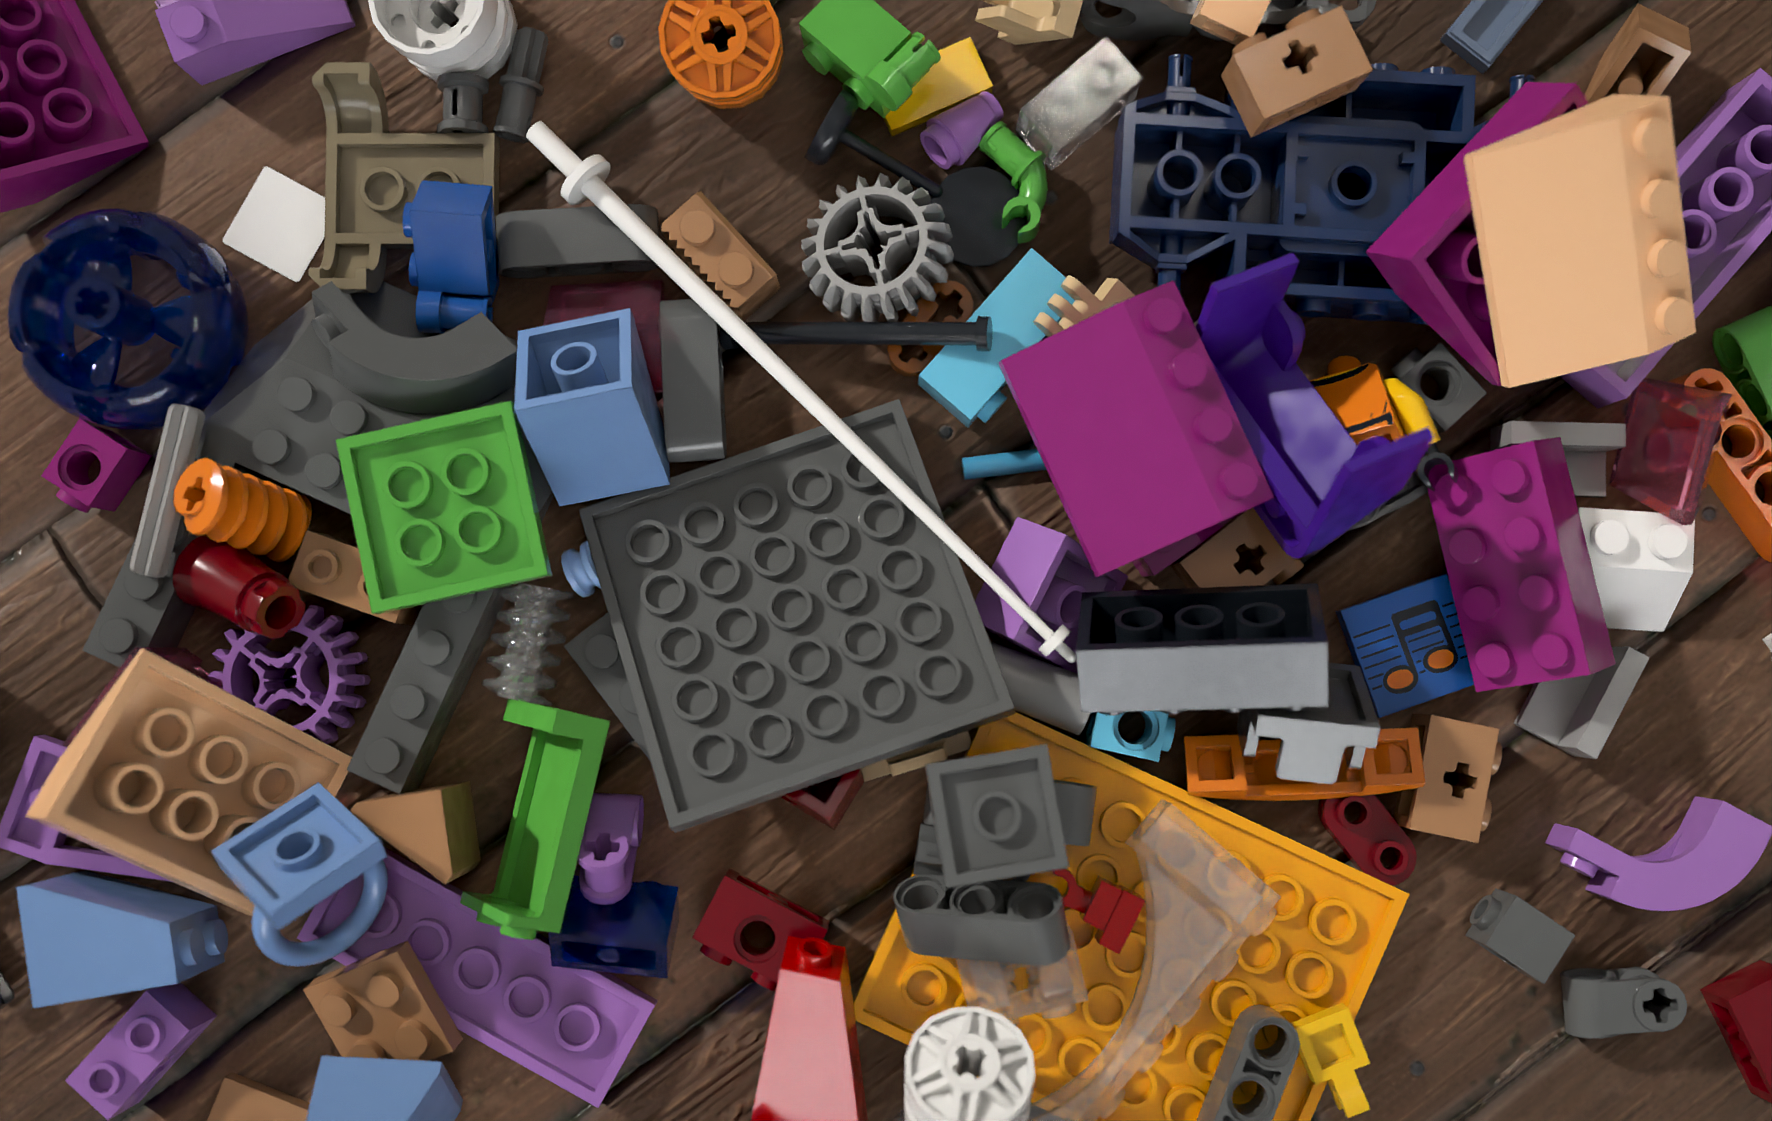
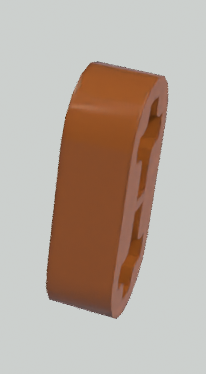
M947 280V283H936L932 286L936 293L935 300L940 297L942 300L948 301L952 296L960 300L957 311L961 316L956 319L954 316L948 315L942 322H966L972 316L973 299L971 293L964 285L957 281ZM921 298L917 303L919 308L918 315L912 316L908 313L901 322H931L937 315L938 304ZM888 345L887 356L890 365L897 373L906 377H917L945 345H923L922 353L926 358L921 362L914 357L907 363L900 359L902 355L901 345Z

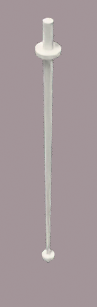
M542 121L536 122L531 126L526 134V138L567 177L561 188V196L570 205H578L587 199L593 202L1046 640L1038 649L1045 657L1055 649L1069 663L1077 660L1076 654L1063 641L1070 634V631L1064 625H1061L1054 632L604 183L610 172V163L600 154H596L582 161Z

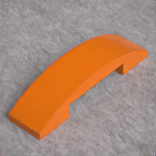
M1418 727L1380 729L1376 749L1366 748L1361 769L1348 768L1343 752L1338 777L1334 784L1278 778L1275 766L1281 740H1259L1255 757L1242 756L1238 735L1188 736L1183 739L1187 791L1190 796L1253 801L1316 800L1396 792L1424 787L1426 784Z

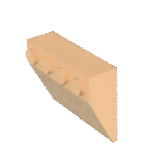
M1613 94L1464 155L1501 386L1515 387L1648 355L1696 333L1669 96Z
M141 649L62 754L26 816L246 915L253 916L255 905L219 868L211 851L318 782L336 797L349 772L347 768L352 757L146 649Z

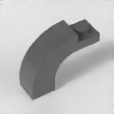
M332 281L312 292L315 318L311 321L312 327L320 341L329 349L333 377L354 394L369 402L409 413H448L487 402L515 385L517 347L482 312L440 335L425 338H409L391 334L374 325Z

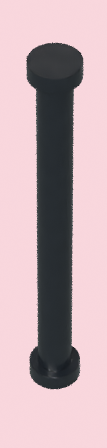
M978 316L976 322H744L765 344L976 345L977 351H990L993 337L992 319L990 316ZM720 326L722 348L724 350H737L739 344Z

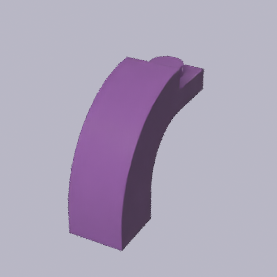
M1695 796L1678 831L1672 839L1661 848L1648 854L1629 856L1578 828L1554 823L1545 844L1564 853L1560 863L1591 878L1585 890L1639 909L1675 911L1710 902L1736 886L1758 862L1772 836V826L1725 801Z

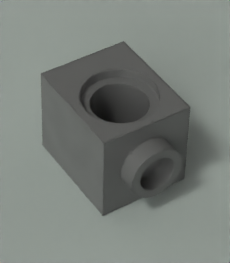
M1441 343L1423 353L1415 347L1390 368V371L1396 376L1395 378L1402 381L1424 399L1438 434L1449 429L1487 394ZM1422 375H1428L1437 382L1439 387L1437 400L1429 399L1422 392L1420 387Z
M1495 888L1491 895H1486L1476 904L1470 916V923L1472 925L1465 934V936L1520 973L1542 984H1545L1576 936L1518 896Z

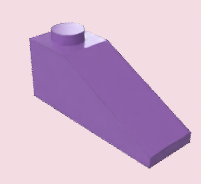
M180 0L155 10L174 62L201 85L356 26L346 0Z

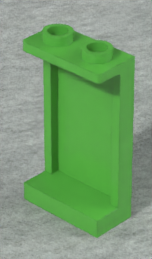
M508 698L503 720L533 728L494 891L491 894L463 891L460 903L478 912L476 921L499 926L501 934L519 939L534 940L537 930L560 933L610 721Z

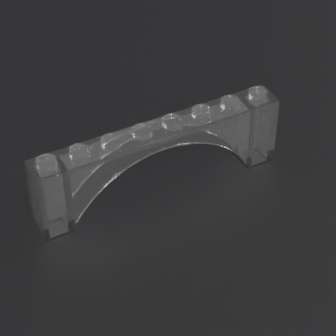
M1164 799L1158 802L1125 842L1136 852L1143 880L1146 905V945L1141 974L1132 1002L1119 1028L1103 1051L1079 1075L1059 1090L1032 1103L1029 1121H1095L1099 1116L1103 1119L1108 1118L1121 1104L1126 1093L1123 1087L1137 1070L1140 1073H1144L1152 1067L1163 1051V1045L1160 1042L1174 1025L1182 1027L1192 1019L1201 1005V999L1198 996L1212 980L1219 982L1231 972L1239 959V955L1236 953L1237 949L1250 934L1254 937L1261 934L1276 915V909L1273 906L1281 896L1177 807ZM900 1110L892 1121H905L904 1111Z

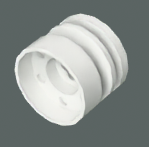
M368 0L373 23L386 41L400 54L405 56L411 64L416 66L422 74L436 82L439 75L449 72L473 73L488 79L504 66L512 52L517 32V22L513 5L509 0ZM457 20V24L451 27V23Z
M953 1007L930 1017L913 1034L905 1055V1121H1029L1035 1068L1033 1051L1022 1031L1002 1014L981 1007Z

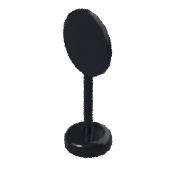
M845 89L840 92L818 129L804 158L816 165H824L828 163L840 142L896 176L900 178L903 176L916 188L922 187L928 191L932 197L930 204L937 203L942 207L945 214L943 223L950 226L953 237L946 244L951 246L954 253L953 261L968 267L991 266L1011 254L1018 246V232L1027 223L1026 216L1023 218L1016 217L1002 229L1003 209L1009 200L1019 195V190L1012 186L1011 181L1004 174L986 167H968L947 176L938 185L849 131L848 128L859 107L858 100Z

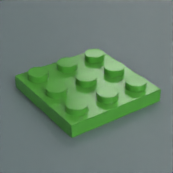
M512 401L336 439L372 614H383L552 576L520 422L514 412V403Z

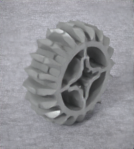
M880 173L875 185L869 187L866 179L858 175L856 181L857 190L848 193L846 188L837 185L836 195L839 198L838 201L832 204L829 201L819 199V209L824 217L822 219L807 218V228L814 236L802 239L801 248L809 256L802 261L803 271L808 277H812L809 287L815 296L823 297L822 302L827 310L835 313L841 309V315L847 322H854L861 314L864 322H878L880 314L883 313L888 322H898L899 316L897 311L906 308L910 315L917 316L919 308L915 301L922 297L925 300L935 302L936 293L930 283H947L948 273L942 265L952 262L954 257L951 246L946 244L952 240L953 235L949 224L943 223L945 214L942 207L937 203L930 204L931 197L928 191L922 187L913 191L910 181L906 180L903 176L892 187L888 176ZM879 217H898L910 222L914 226L904 228L902 224L888 226L882 224ZM857 226L855 232L850 237L846 238V236ZM875 234L882 244L880 246L883 250L878 254L879 268L872 257L874 256L872 250L877 247ZM912 261L910 266L896 278L898 270L904 264ZM850 272L853 277L868 275L873 278L876 286L854 285L843 280L839 275Z

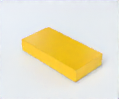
M971 37L939 50L940 61L934 64L927 74L912 88V95L897 111H890L885 116L884 121L891 136L920 125L952 107L977 96L982 91L992 93L993 85Z

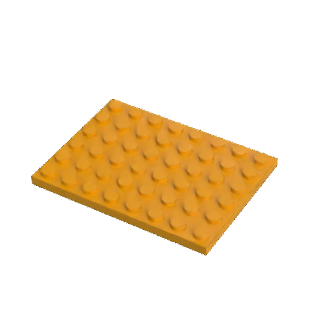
M1015 712L1014 715L979 726L964 758L1047 744L1054 780L1082 783L1097 787L1090 845L1077 846L1065 844L1069 867L1066 869L1072 873L1077 884L1090 891L1099 875L1117 885H1122L1140 894L1144 898L1145 903L1120 955L1098 944L1094 937L1098 928L1082 921L1079 915L1080 912L1067 906L1064 907L1070 936V949L1064 958L1051 965L1032 966L920 955L913 953L907 948L895 908L853 1000L855 1021L907 1045H910L913 1034L930 1017L953 1007H981L1002 1014L1022 1031L1033 1051L1035 1081L1031 1103L1069 1121H1196L1234 1023L1239 1014L1249 1006L1258 1004L1269 1006L1292 1023L1343 1003L1349 1008L1353 1021L1355 1020L1410 894L1201 797L1190 796L1186 790ZM913 868V870H912V872H911L910 877H913V876L916 875V874H913L914 868ZM1052 870L1032 873L1026 881L1051 885L1060 892L1061 896L1067 890L1066 880L1053 874ZM1266 1025L1258 1030L1254 1039L1255 1049H1267L1275 1043L1278 1037L1277 1025ZM1299 1052L1272 1121H1311L1328 1082L1325 1081L1315 1085L1309 1079ZM1249 1080L1237 1085L1233 1091V1103L1244 1104L1252 1100L1257 1090L1256 1082Z

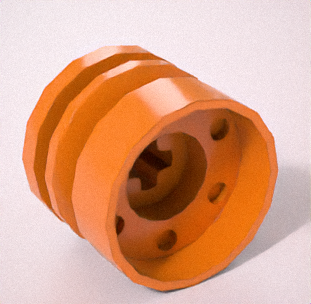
M668 0L666 2L658 27L660 52L674 78L699 102L719 109L741 108L762 98L777 81L784 60L783 34L778 17L769 0ZM717 26H724L728 34L736 33V36L728 39L729 49L724 52H718L716 46L712 43L706 44V41L714 38L713 28Z

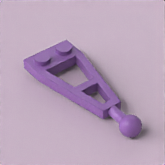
M45 734L34 736L0 823V848L50 865L170 881L105 851L64 845L67 834L26 816L56 763L70 745V743Z

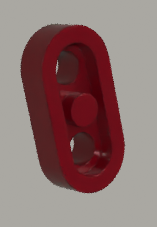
M1375 794L1319 800L1318 815L1322 825L1359 871L1391 886L1400 884L1409 878L1414 871L1417 860L1415 847ZM1355 801L1360 807V815L1357 820L1348 822L1344 816V810L1350 802ZM1392 847L1396 853L1395 862L1389 867H1384L1380 861L1381 853L1384 849Z

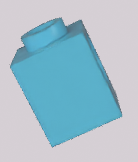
M1138 711L1145 720V731L1138 740L1126 742L1118 731V723L1123 714L1104 715L1099 712H1091L1084 744L1098 749L1159 762L1161 750L1168 752L1172 745L1176 721L1175 718L1168 717L1169 714L1160 711Z

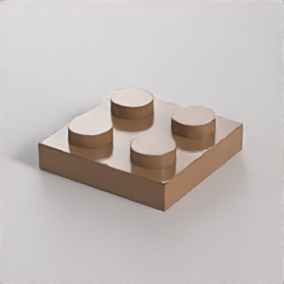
M408 941L317 977L303 989L342 1057L429 1061L453 1052L463 1040Z

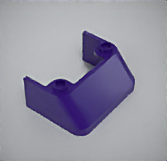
M1294 253L1212 283L1199 316L1196 330L1274 495V498L1253 508L1280 547L1289 556L1298 559L1322 549L1400 492L1435 436L1426 427L1391 443L1381 436L1366 439L1360 442L1359 445L1355 443L1296 364L1302 350L1305 328L1300 316L1292 311L1283 300L1300 262Z

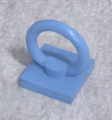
M319 782L211 851L219 868L255 905L252 916V931L259 949L265 956L282 965H314L342 953L369 929L378 916L385 900L388 874L383 859L387 855L380 839ZM363 874V891L356 907L346 920L333 931L308 942H293L284 938L279 930Z

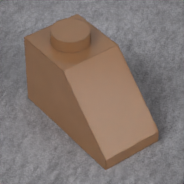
M1637 4L1600 60L1584 94L1589 104L1613 94L1660 96L1692 52L1689 28Z

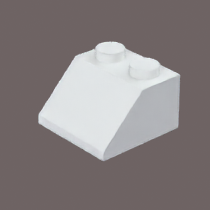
M1578 507L1607 628L1664 632L1693 574L1695 515Z

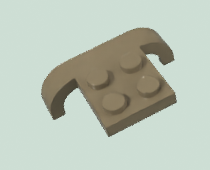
M326 62L312 76V84L321 97L326 118L324 254L320 267L309 268L308 275L320 287L332 281L342 293H376L380 289L386 270L387 249H414L413 238L405 237L403 232V210L406 202H413L422 180L492 186L496 231V216L499 214L500 140L495 133H389L384 90L379 75L370 62Z

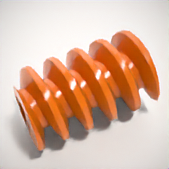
M209 458L198 459L189 465L180 476L174 489L173 504L176 512L185 515L184 522L189 532L197 536L207 533V537L215 542L227 541L229 545L236 549L247 548L254 555H267L268 558L276 562L286 561L295 554L311 521L312 507L306 495H300L288 488H281L270 481H262L249 473L242 474L233 467L221 466V464Z

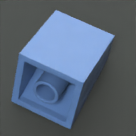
M631 308L518 331L514 412L559 507L670 485L665 430Z
M86 870L16 887L33 1008L178 984L225 962L224 953L228 946V933L225 923L218 918L217 905Z
M321 1056L306 1121H455L461 1111L463 1099L443 1063L440 1061Z

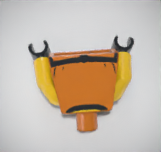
M1340 356L1333 359L1328 365L1327 376L1310 380L1311 384L1357 445L1374 436H1381L1391 443L1428 427L1435 438L1419 462L1418 476L1427 488L1435 491L1433 484L1429 480V472L1432 467L1443 464L1448 466L1449 474L1454 483L1458 481L1459 473L1457 467L1449 456L1440 453L1435 442L1441 439L1424 399L1397 378L1384 379L1377 364L1366 363L1361 365V362L1352 356Z

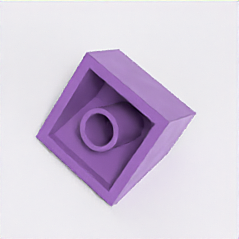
M1020 517L1016 518L991 568L1054 632L1061 625H1064L1070 631V634L1063 641L1075 654L1082 592L1121 591L1128 578L1126 574L1117 568L1095 577L1081 544L1066 534ZM984 582L975 603L986 630L1058 667L1078 674L1077 660L1069 663L1055 649L1045 657L1038 649L1046 640Z

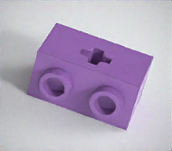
M181 982L151 988L136 1001L65 1081L109 1121L139 1103L217 1015Z

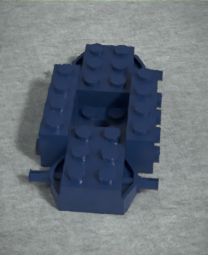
M1173 54L1168 57V86L1165 92L1137 100L1124 107L1118 120V128L1115 132L1109 244L1115 245L1155 269V272L1158 273V286L1174 280L1180 293L1181 274L1188 267L1217 255L1216 281L1294 253L1300 262L1283 300L1300 317L1411 322L1428 325L1395 294L1366 251L1489 122L1488 120L1474 127L1476 75L1456 74L1455 69L1444 66L1426 68L1421 72L1398 71V66L1390 63L1371 64L1373 70L1355 91L1251 138L1228 89L1224 95V104L1195 93L1196 88L1190 87L1193 57L1184 54L1180 62L1181 54ZM1525 74L1512 76L1509 79V99L1525 82H1535V77L1533 75L1525 77ZM1349 172L1356 174L1362 179L1366 190L1362 199L1351 200L1341 194L1337 185L1340 174Z

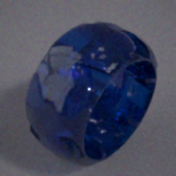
M124 208L90 211L72 217L43 236V243L46 247L41 252L24 261L17 271L11 286L7 309L9 336L15 348L22 353L23 370L38 390L53 404L69 414L120 430H155L164 428L168 408L172 404L186 405L201 411L205 410L230 377L232 366H237L242 362L248 343L249 318L246 301L239 281L231 273L224 256L197 233L165 215L152 211L136 212ZM137 255L145 260L159 261L163 259L177 269L175 275L179 283L184 288L190 290L191 295L167 301L154 308L148 300L131 292L133 278L130 256ZM76 324L81 328L103 336V338L92 343L82 351L76 352L74 325ZM155 333L168 342L181 347V349L174 347L170 353V357L174 360L165 370L149 382L141 386L127 388L114 384L120 363L122 345H142Z

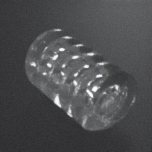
M524 583L500 589L499 595L513 603L514 608L497 611L495 618L510 626V629L507 632L491 634L490 640L503 647L505 654L487 657L486 663L501 671L499 677L483 679L481 685L500 697L551 706L553 703L539 695L538 692L554 689L557 687L558 681L544 673L543 668L561 665L562 658L547 650V647L566 641V636L552 628V623L568 621L571 616L569 612L557 606L556 602L558 600L574 598L575 593Z

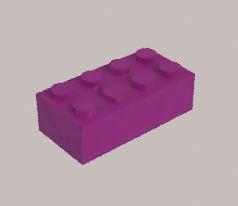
M1561 438L1533 440L1454 460L1453 463L1459 473L1456 483H1454L1449 474L1448 466L1439 464L1432 467L1429 472V480L1433 484L1435 491L1427 489L1476 692L1592 675L1615 665L1616 662Z

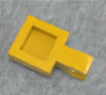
M1340 1003L1292 1022L1291 1024L1299 1036V1053L1309 1079L1315 1085L1328 1081L1337 1108L1339 1110L1343 1109L1347 1118L1370 1110L1354 1071L1370 1064L1349 1008Z

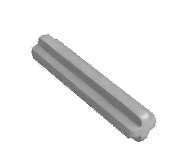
M172 404L168 408L130 562V570L136 574L154 578H162L167 574L181 514L176 512L173 504L174 489L180 476L195 461L205 420L204 412L197 408L181 404Z

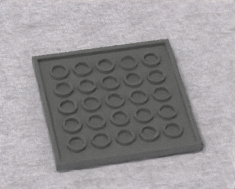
M897 399L842 418L841 420L945 522L900 400ZM823 425L671 477L670 485L625 493L578 509L670 829L675 833L1015 714L1013 702L958 555Z

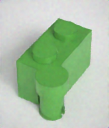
M822 0L799 23L804 43L802 53L811 66L823 75L830 71L843 83L842 88L857 98L858 106L861 109L866 110L870 106L884 119L890 111H897L912 95V88L941 59L939 51L930 40L922 46L921 43L925 40L923 34L919 32L911 34L907 28L874 0Z

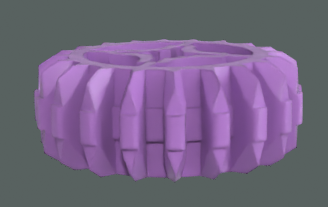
M310 605L304 611V616L299 625L288 631L299 632L307 636L308 639L302 647L294 646L286 656L280 651H270L265 647L273 640L271 638L246 631L245 629L244 631L228 629L227 632H224V635L233 647L231 650L216 649L212 653L218 661L225 663L223 671H213L207 676L213 682H222L224 691L272 716L278 710L287 709L293 701L300 706L310 705L316 712L304 722L291 726L326 744L334 743L338 740L336 726L342 728L353 726L355 720L346 708L364 707L365 703H367L361 695L355 694L354 689L355 686L368 685L371 681L368 675L356 674L355 665L363 664L368 660L367 654L364 652L350 653L349 651L356 644L359 636L355 632H345L338 635L344 620L336 615H331L324 619V608L319 605ZM325 659L329 669L328 689L321 682L319 676L320 667ZM283 668H294L296 670V675L292 676V678H297L296 688L285 687L284 682L290 679L284 678L285 670ZM253 669L258 674L260 680V687L256 696L252 683Z

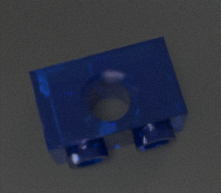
M573 876L560 933L548 932L552 967L668 979L679 923L678 886L662 885L654 881L632 882L629 893L622 900L613 904L601 905L592 903L583 896L580 891L579 876Z

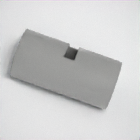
M991 641L992 649L1015 711L1080 735L1091 712L1081 713L1078 674Z

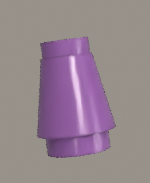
M982 91L977 96L927 121V129L920 134L924 150L932 161L943 169H949L953 165H963L978 147L985 133L1003 118L1004 114L1001 105L991 93Z

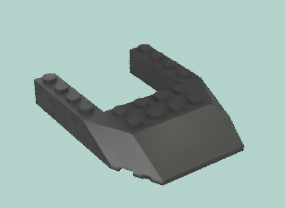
M383 281L376 293H343L374 325L386 332L409 338H425L440 335L438 333L418 331L416 325L417 296ZM311 299L252 347L204 410L205 420L195 461L209 458L221 464V466L233 467L242 474L249 473L258 477L260 473L351 514L336 439L506 401L514 403L515 385L487 402L448 413H409L369 402L354 394L333 377L329 349L320 341L312 327L311 321L315 318L313 299ZM506 336L517 347V340ZM520 424L542 523L554 494ZM181 515L168 571L162 578L139 575L130 570V562L136 542L135 538L82 651L126 670L141 649H146L169 662L171 661L196 607L186 604L178 597L172 580L173 569L180 553L190 542L201 536L194 535L186 529L185 515ZM513 584L423 604L347 771L398 794L419 789Z

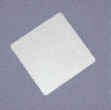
M264 167L223 237V243L285 277L299 282L324 239L325 197L269 167Z

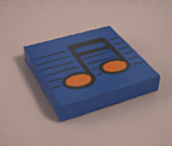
M1441 574L1335 611L1354 664L1361 667L1377 718L1474 685L1447 574Z

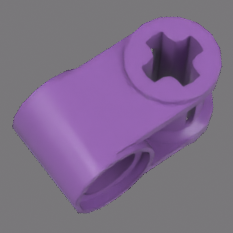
M593 793L577 859L581 866L579 876L580 891L592 903L601 905L613 904L622 900L631 889L637 848L641 844L643 833L644 800L642 795Z

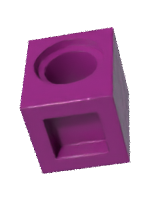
M79 418L41 476L60 488L56 496L61 501L79 511L88 513L91 508H98L115 512L152 455L107 426ZM98 458L101 464V471L98 478L91 483L88 477V469L91 463Z

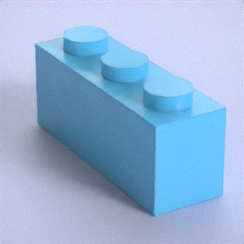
M1031 248L966 321L976 322L978 316L991 317L993 329L991 350L977 351L976 345H945L919 374L918 385L967 428L977 417L986 423L1007 399L1000 392L1007 382L998 363L1048 338L1033 321L1040 312H1043L1059 323L1061 318L1047 305L1053 294L1062 296L1071 305L1074 303L1075 300L1061 288V284L1066 277Z

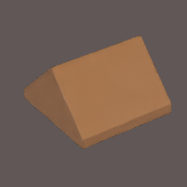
M470 781L422 788L402 794L390 793L357 802L350 810L363 824L444 884L474 870L481 861Z

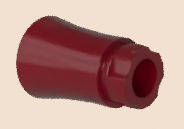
M206 533L190 542L180 553L175 563L172 579L176 594L183 602L222 616L246 631L271 639L281 638L290 629L297 627L304 616L305 603L300 599L299 590L284 575L268 567L251 554L247 548L236 549L229 545L227 541L215 542L207 537Z

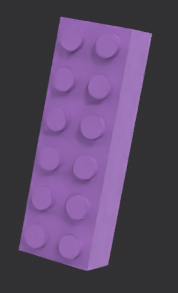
M1761 68L1725 91L1675 149L1695 319L1772 231V77ZM1674 343L1648 355L1560 375V377L1598 409L1626 399Z

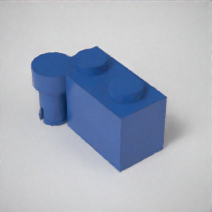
M422 180L413 202H406L403 210V232L405 237L413 238L414 252L411 253L409 260V281L411 286L418 287L419 289L416 300L417 329L419 332L442 334L445 333L446 329H453L480 312L492 322L493 307L489 306H492L500 284L492 186Z

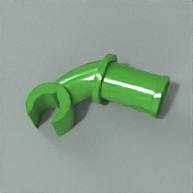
M999 121L985 133L978 145V149L982 153L987 154L1012 177L1011 184L1014 188H1019L1018 197L1009 200L1003 209L1002 229L1012 219L1027 216L1029 223L1018 232V244L1026 243L1034 239L1038 234L1041 212L1046 203L1048 190L1047 174L1044 166L1046 155L1042 150L1034 152L1007 128L1003 121Z

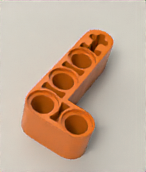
M1702 368L1665 382L1656 396V408L1661 418L1757 553L1764 560L1772 563V439L1730 380L1722 372L1712 368ZM1714 419V422L1707 423V420ZM1723 433L1730 438L1732 443L1731 455H1728L1722 446ZM1757 479L1765 489L1763 502L1757 497L1755 492Z

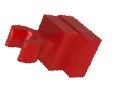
M1068 869L1052 870L1053 874L1062 877L1067 882V890L1062 895L1064 907L1067 906L1079 911L1082 921L1098 928L1094 936L1097 943L1120 955L1145 903L1144 898L1140 894L1122 885H1117L1099 875L1090 891L1077 884Z

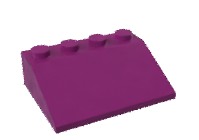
M0 0V213L36 204L148 147L149 141L75 0Z
M1525 82L1366 251L1395 294L1488 382L1496 386L1501 385L1464 155L1588 105L1589 102L1577 83Z
M1174 280L1119 302L998 363L1095 577L1101 576L1274 498Z

